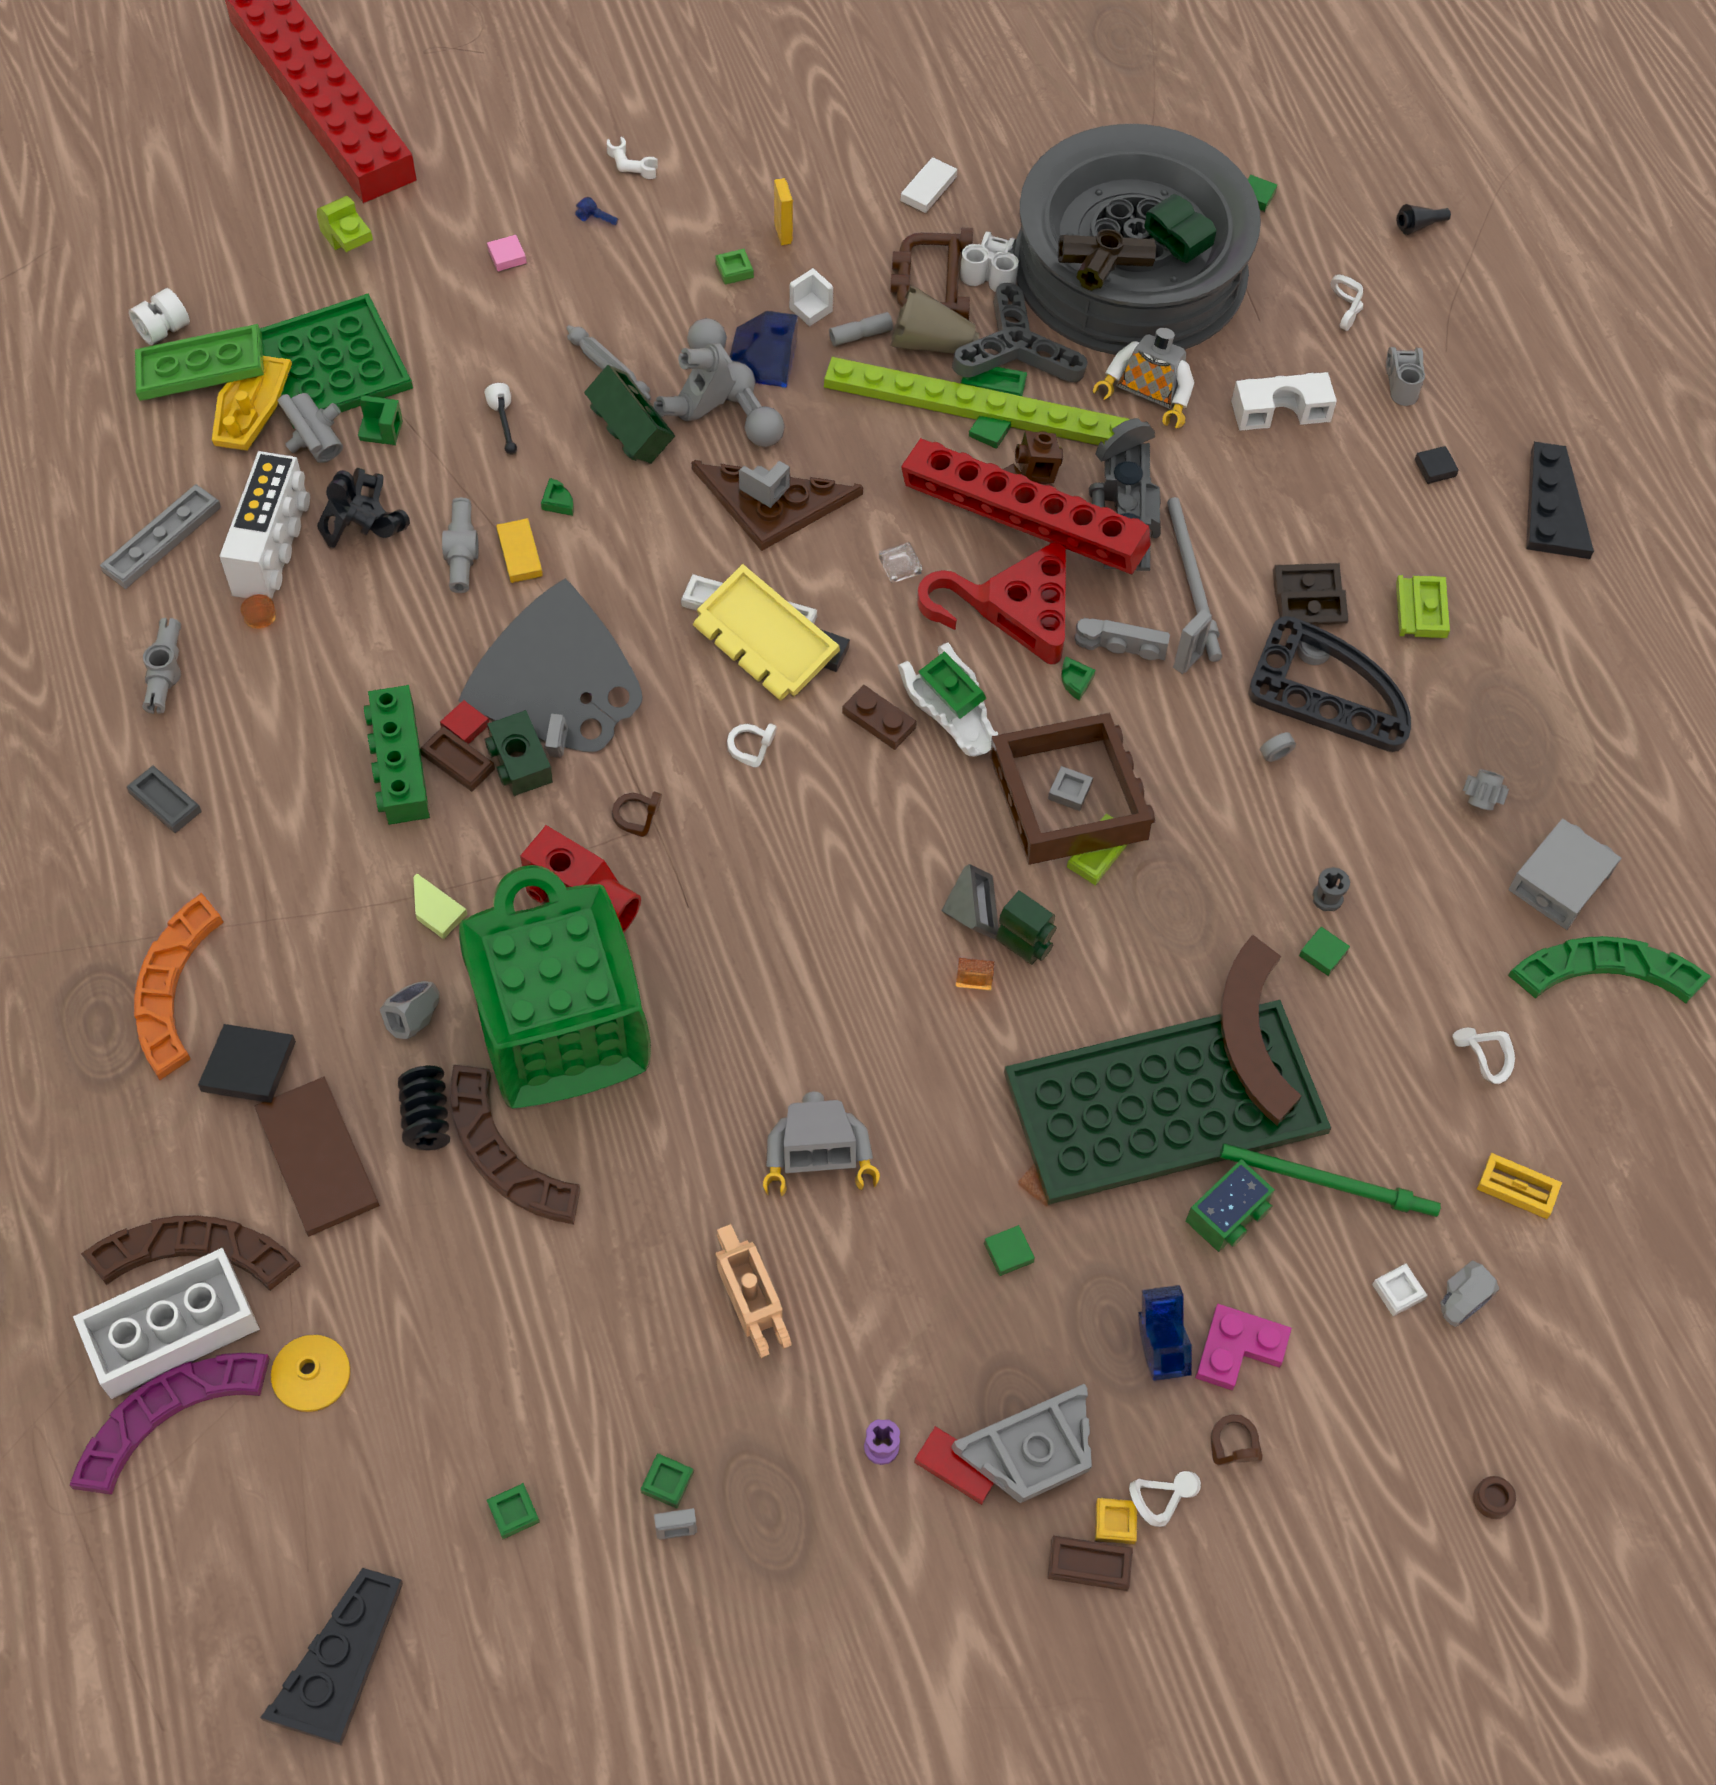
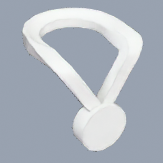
M1336 275L1330 283L1331 288L1339 297L1352 303L1350 310L1344 314L1340 323V328L1348 331L1356 318V314L1363 309V303L1360 301L1363 296V286L1347 276ZM1338 283L1347 285L1357 291L1356 297L1353 298L1344 293L1338 287Z
M769 723L765 731L750 724H743L733 728L727 739L729 753L733 758L744 764L758 767L765 756L767 747L773 741L777 726ZM742 732H751L762 736V746L758 757L739 751L734 745L735 737Z
M1469 1027L1454 1032L1452 1037L1455 1045L1458 1047L1470 1045L1478 1056L1481 1074L1485 1080L1490 1083L1501 1084L1508 1079L1515 1063L1514 1049L1508 1033L1497 1031L1477 1034L1474 1028ZM1499 1041L1505 1056L1504 1066L1499 1074L1493 1076L1490 1073L1485 1055L1477 1042Z
M1183 1471L1176 1475L1174 1483L1137 1479L1130 1483L1129 1490L1134 1505L1144 1520L1152 1526L1164 1527L1171 1519L1181 1497L1191 1498L1196 1496L1201 1489V1482L1197 1474ZM1140 1488L1175 1491L1165 1511L1155 1515L1146 1506Z

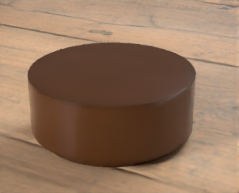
M1490 1476L1483 1479L1474 1490L1473 1500L1477 1510L1482 1515L1491 1519H1500L1505 1517L1514 1508L1516 1493L1513 1486L1504 1478Z

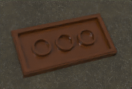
M325 1076L273 1097L271 1103L261 1102L254 1105L308 1237L380 1206Z

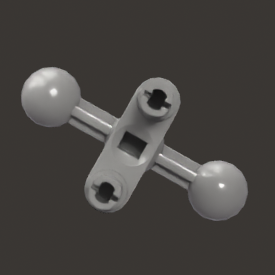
M704 318L697 320L689 328L687 336L690 349L683 348L681 350L682 353L678 357L680 367L685 370L692 369L680 394L672 397L658 396L656 398L657 401H654V409L661 417L679 416L684 421H692L701 418L719 404H724L725 400L738 402L747 415L744 426L747 438L758 446L768 447L775 445L783 437L785 429L782 415L774 408L761 406L753 394L756 382L753 371L746 364L733 362L725 351L727 336L724 327L713 319Z

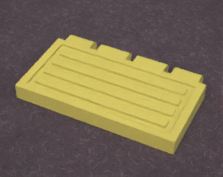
M744 564L697 609L699 616L693 623V626L709 640H713L720 633L714 644L733 661H736L744 654L738 665L758 682L768 674L769 676L762 685L779 700H783L789 693L795 697L840 651V647L835 641Z

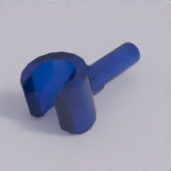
M585 197L576 204V207L579 209L575 211V215L582 221H586L593 215L614 225L618 223L619 218L601 211L590 197Z

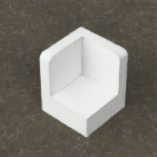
M812 268L790 283L789 309L810 327L833 312L832 284Z

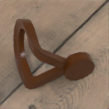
M654 791L651 799L638 793L622 795L613 805L612 817L614 822L626 832L640 837L646 836L651 827L653 816L658 811L662 794ZM632 800L647 804L648 815L645 826L623 820L619 813L622 804Z
M1231 1414L1221 1418L1214 1425L1211 1432V1448L1215 1464L1223 1465L1233 1462L1241 1463L1262 1460L1259 1435L1255 1425L1249 1419L1242 1415ZM1239 1423L1249 1431L1252 1448L1236 1450L1232 1452L1233 1455L1225 1457L1220 1441V1432L1226 1424Z

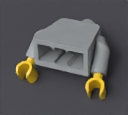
M809 1092L803 1097V1103H792L788 1106L787 1117L781 1118L768 1135L766 1166L770 1167V1173L763 1180V1187L767 1195H769L768 1186L772 1181L781 1182V1196L786 1193L787 1187L785 1179L781 1175V1167H785V1173L856 1168V1162L859 1161L860 1169L855 1178L856 1186L860 1190L863 1189L864 1183L861 1177L863 1174L872 1176L874 1187H876L879 1181L880 1173L878 1169L870 1164V1159L873 1158L866 1126L853 1114L846 1113L842 1102L838 1100L825 1101L824 1096L819 1092Z

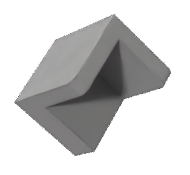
M778 461L770 471L762 466H757L753 471L746 466L739 470V489L770 508L790 487V467L781 461Z

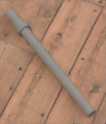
M1176 497L1170 498L1167 501V506L1196 613L1198 614L1202 609L1210 613L1180 500ZM1214 620L1211 621L1205 644L1211 662L1219 661L1222 658L1217 639L1220 634L1217 623Z

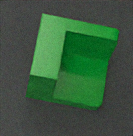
M361 396L360 405L363 419L358 432L359 440L396 445L403 422L399 400Z

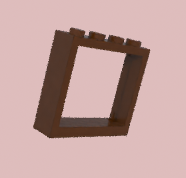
M1110 713L992 736L990 759L1028 865L1149 840L1151 824L1155 823L1154 811L1151 805H1146L1142 780L1134 775L1132 755L1129 751L1125 752L1122 730L1119 725L1115 726ZM1103 740L1132 815L1041 833L1014 758Z

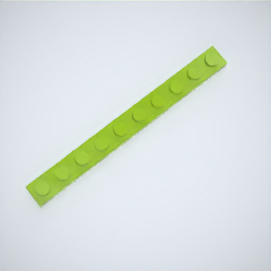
M837 357L831 358L824 378V388L975 420L979 416L1011 421V427L1032 432L1054 433L1056 437L1099 445L1101 441L1105 444V441L1115 434L1112 431L1114 427L1130 420L1128 418Z

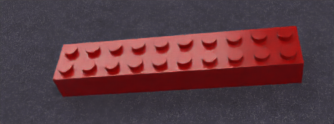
M225 0L230 22L363 203L417 181L412 153L297 0Z

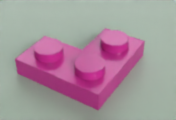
M1217 1303L1195 1378L1233 1391L1243 1356L1280 1368L1292 1328Z

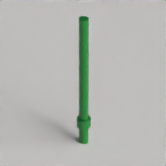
M1223 1143L1220 1151V1158L1237 1163L1242 1159L1248 1166L1390 1204L1392 1209L1408 1213L1409 1210L1438 1217L1441 1209V1203L1414 1196L1413 1191L1399 1187L1395 1190L1225 1143Z

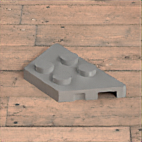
M1082 1384L954 1441L951 1448L955 1454L1019 1503L1025 1502L1088 1473L1091 1469V1448L1088 1445L1090 1426L1089 1418L1086 1417L1085 1400L1088 1396L1087 1387L1085 1384Z

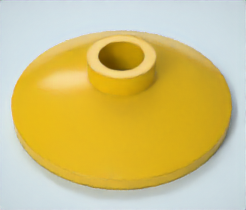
M306 1335L289 1342L278 1353L271 1369L272 1387L279 1400L287 1407L301 1412L318 1411L333 1404L345 1391L350 1378V1363L344 1349L336 1341L321 1335ZM305 1364H315L313 1372L309 1374L301 1372Z

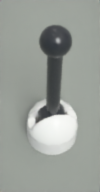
M495 383L489 385L484 393L489 407L499 411L506 440L504 449L507 454L512 455L516 453L517 445L512 441L505 409L511 403V393L507 384Z

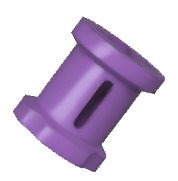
M875 1420L866 1429L865 1454L875 1464H889L898 1455L900 1430L891 1420ZM876 1437L881 1441L885 1438H889V1446H887L884 1443L880 1444L879 1446H876Z

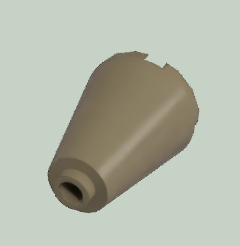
M910 285L905 295L907 301L900 309L890 346L902 349L955 354L956 349L978 340L980 333L975 331L976 325L920 289Z

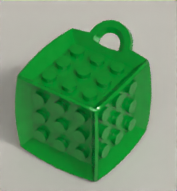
M537 865L522 866L509 872L496 887L493 907L462 920L459 924L462 957L477 1001L487 1051L506 1105L514 1109L569 1099L620 1083L645 1072L649 1067L651 1057L650 1033L642 1009L637 979L628 945L605 887L600 884L565 887L557 874ZM527 886L540 887L547 893L550 901L546 904L520 911H515L513 904L516 894Z

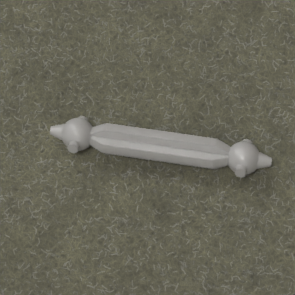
M567 326L568 340L572 344L580 346L583 353L603 370L607 365L627 372L647 400H651L648 393L650 391L649 386L642 381H637L634 373L595 338L589 337V333L584 328Z

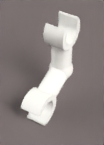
M620 137V146L611 145L610 140L607 139V154L615 159L617 169L620 172L641 173L642 177L646 179L656 178L658 159L645 157L641 161L628 160L625 154V139Z

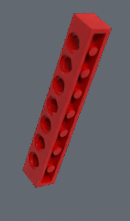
M920 438L901 466L905 486L1047 542L1060 543L1067 550L1131 575L1151 546L1149 525H1146L1139 519H1130L1117 514L1108 507H1099L1079 496H1071L1060 492L1053 486L1031 481L1022 474H1013L993 463L987 464L974 459L967 453H959L945 448L938 442H930Z

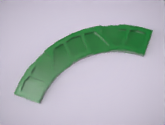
M1608 936L1566 940L1563 944L1552 946L1548 949L1543 948L1521 961L1508 975L1535 999L1547 989L1567 979L1581 975L1608 973L1635 977L1650 982L1672 993L1684 1003H1687L1711 978L1701 968L1673 952L1665 953L1649 947L1648 943Z

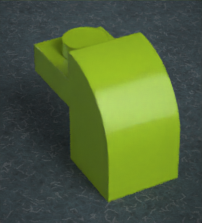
M344 196L317 209L320 231L334 250L342 247L345 252H348L373 240L371 230L358 215L355 203L348 196Z

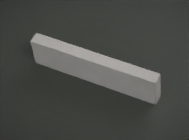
M195 484L100 565L102 572L123 588H128L221 508L219 500Z

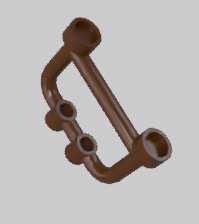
M961 227V234L914 233L902 241L900 250L893 251L892 270H898V274H891V293H897L898 304L901 307L906 304L907 299L905 295L910 286L912 248L917 245L948 246L945 302L940 303L969 320L970 297L958 296L960 252L966 246L973 244V228Z

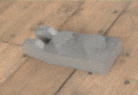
M1085 617L1076 624L1075 642L1079 647L1094 650L1100 646L1107 648L1113 653L1127 652L1137 654L1147 660H1165L1170 638L1168 632Z

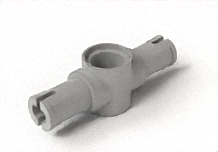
M463 497L452 500L451 523L448 525V531H443L442 533L443 558L447 560L450 566L449 587L455 593H465L469 590L470 567L473 565V560L478 559L479 554L477 530H474L471 523V501Z
M167 618L160 619L156 642L149 646L143 654V661L147 669L145 676L147 690L142 707L148 713L154 714L156 706L157 714L164 713L168 689L176 684L181 677V670L177 662L179 655L177 641L181 623L173 618H170L168 626Z

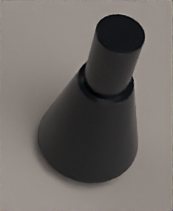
M1405 204L1400 208L1396 221L1403 234L1409 235L1434 222L1449 220L1451 212L1448 208L1433 210Z

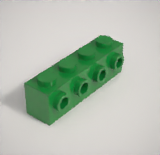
M409 685L368 691L370 705H364V714L367 726L373 725L374 733L367 734L370 753L377 755V762L371 763L374 783L381 784V791L375 792L378 812H385L388 825L430 818L410 687Z

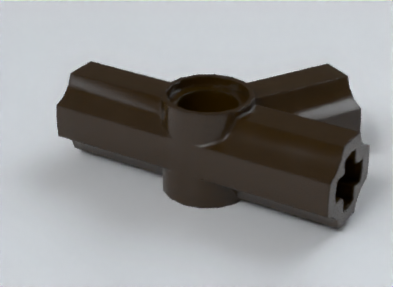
M1103 229L1098 232L1097 236L1060 235L1057 256L1059 263L1082 264L1076 278L1080 281L1083 288L1092 291L1096 288L1101 289L1110 272L1115 270L1117 265L1153 266L1156 259L1155 239L1123 238L1115 230Z

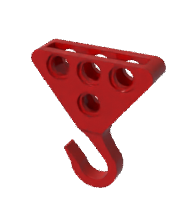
M1053 542L993 576L983 584L976 585L957 573L946 570L932 572L921 580L918 587L917 605L920 612L929 620L939 622L956 630L957 619L941 605L934 603L928 596L932 591L939 588L950 589L973 606L984 618L1047 664H1057L1060 662L1065 641L1066 549L1062 544Z

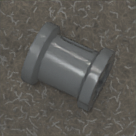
M1334 867L1327 868L1321 872L1318 878V885L1312 894L1313 903L1317 908L1322 911H1336L1341 907L1344 901L1343 895L1346 894L1350 887V879L1346 872Z

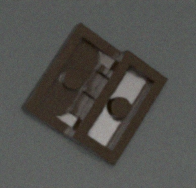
M1340 563L1274 566L1272 570L1279 617L1290 616L1310 624L1348 623L1346 590H1342Z

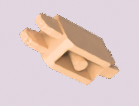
M731 1224L717 1229V1238L722 1248L721 1251L715 1253L717 1269L746 1337L751 1336L761 1358L769 1355L768 1343L761 1332L765 1329L774 1328L777 1341L783 1349L791 1346L788 1331L782 1320L780 1300L753 1242L749 1243L748 1240L740 1243Z

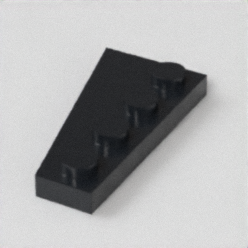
M1534 441L1530 462L1526 549L1591 559L1594 549L1567 448L1562 445Z
M362 1568L331 1613L332 1617L322 1632L313 1639L308 1647L309 1651L296 1670H292L282 1685L283 1689L272 1705H268L260 1718L265 1722L342 1746L402 1588V1580Z

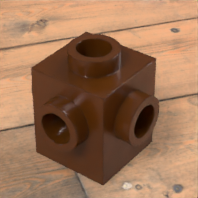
M1025 431L1021 444H1017L1015 449V462L1019 463L1021 474L1034 482H1055L1059 467L1063 461V449L1058 445L1056 434Z

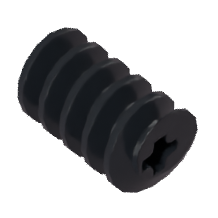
M431 1065L415 1067L402 1073L398 1078V1088L400 1089L399 1101L401 1102L400 1114L402 1116L401 1128L404 1130L402 1132V1141L410 1148L437 1150L445 1147L450 1142V1136L444 1134L449 1130V1123L444 1120L448 1117V1110L442 1107L446 1104L447 1097L442 1094L445 1091L446 1085L441 1080L444 1077V1070L441 1067Z

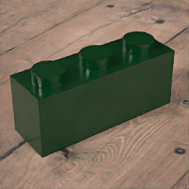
M607 365L585 390V395L591 401L590 408L607 422L606 429L611 435L622 442L624 445L622 450L632 460L637 461L640 459L651 464L675 437L674 433L627 372Z

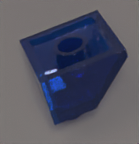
M765 311L738 326L730 353L731 360L746 364L753 371L755 383L787 388L797 344L798 315Z

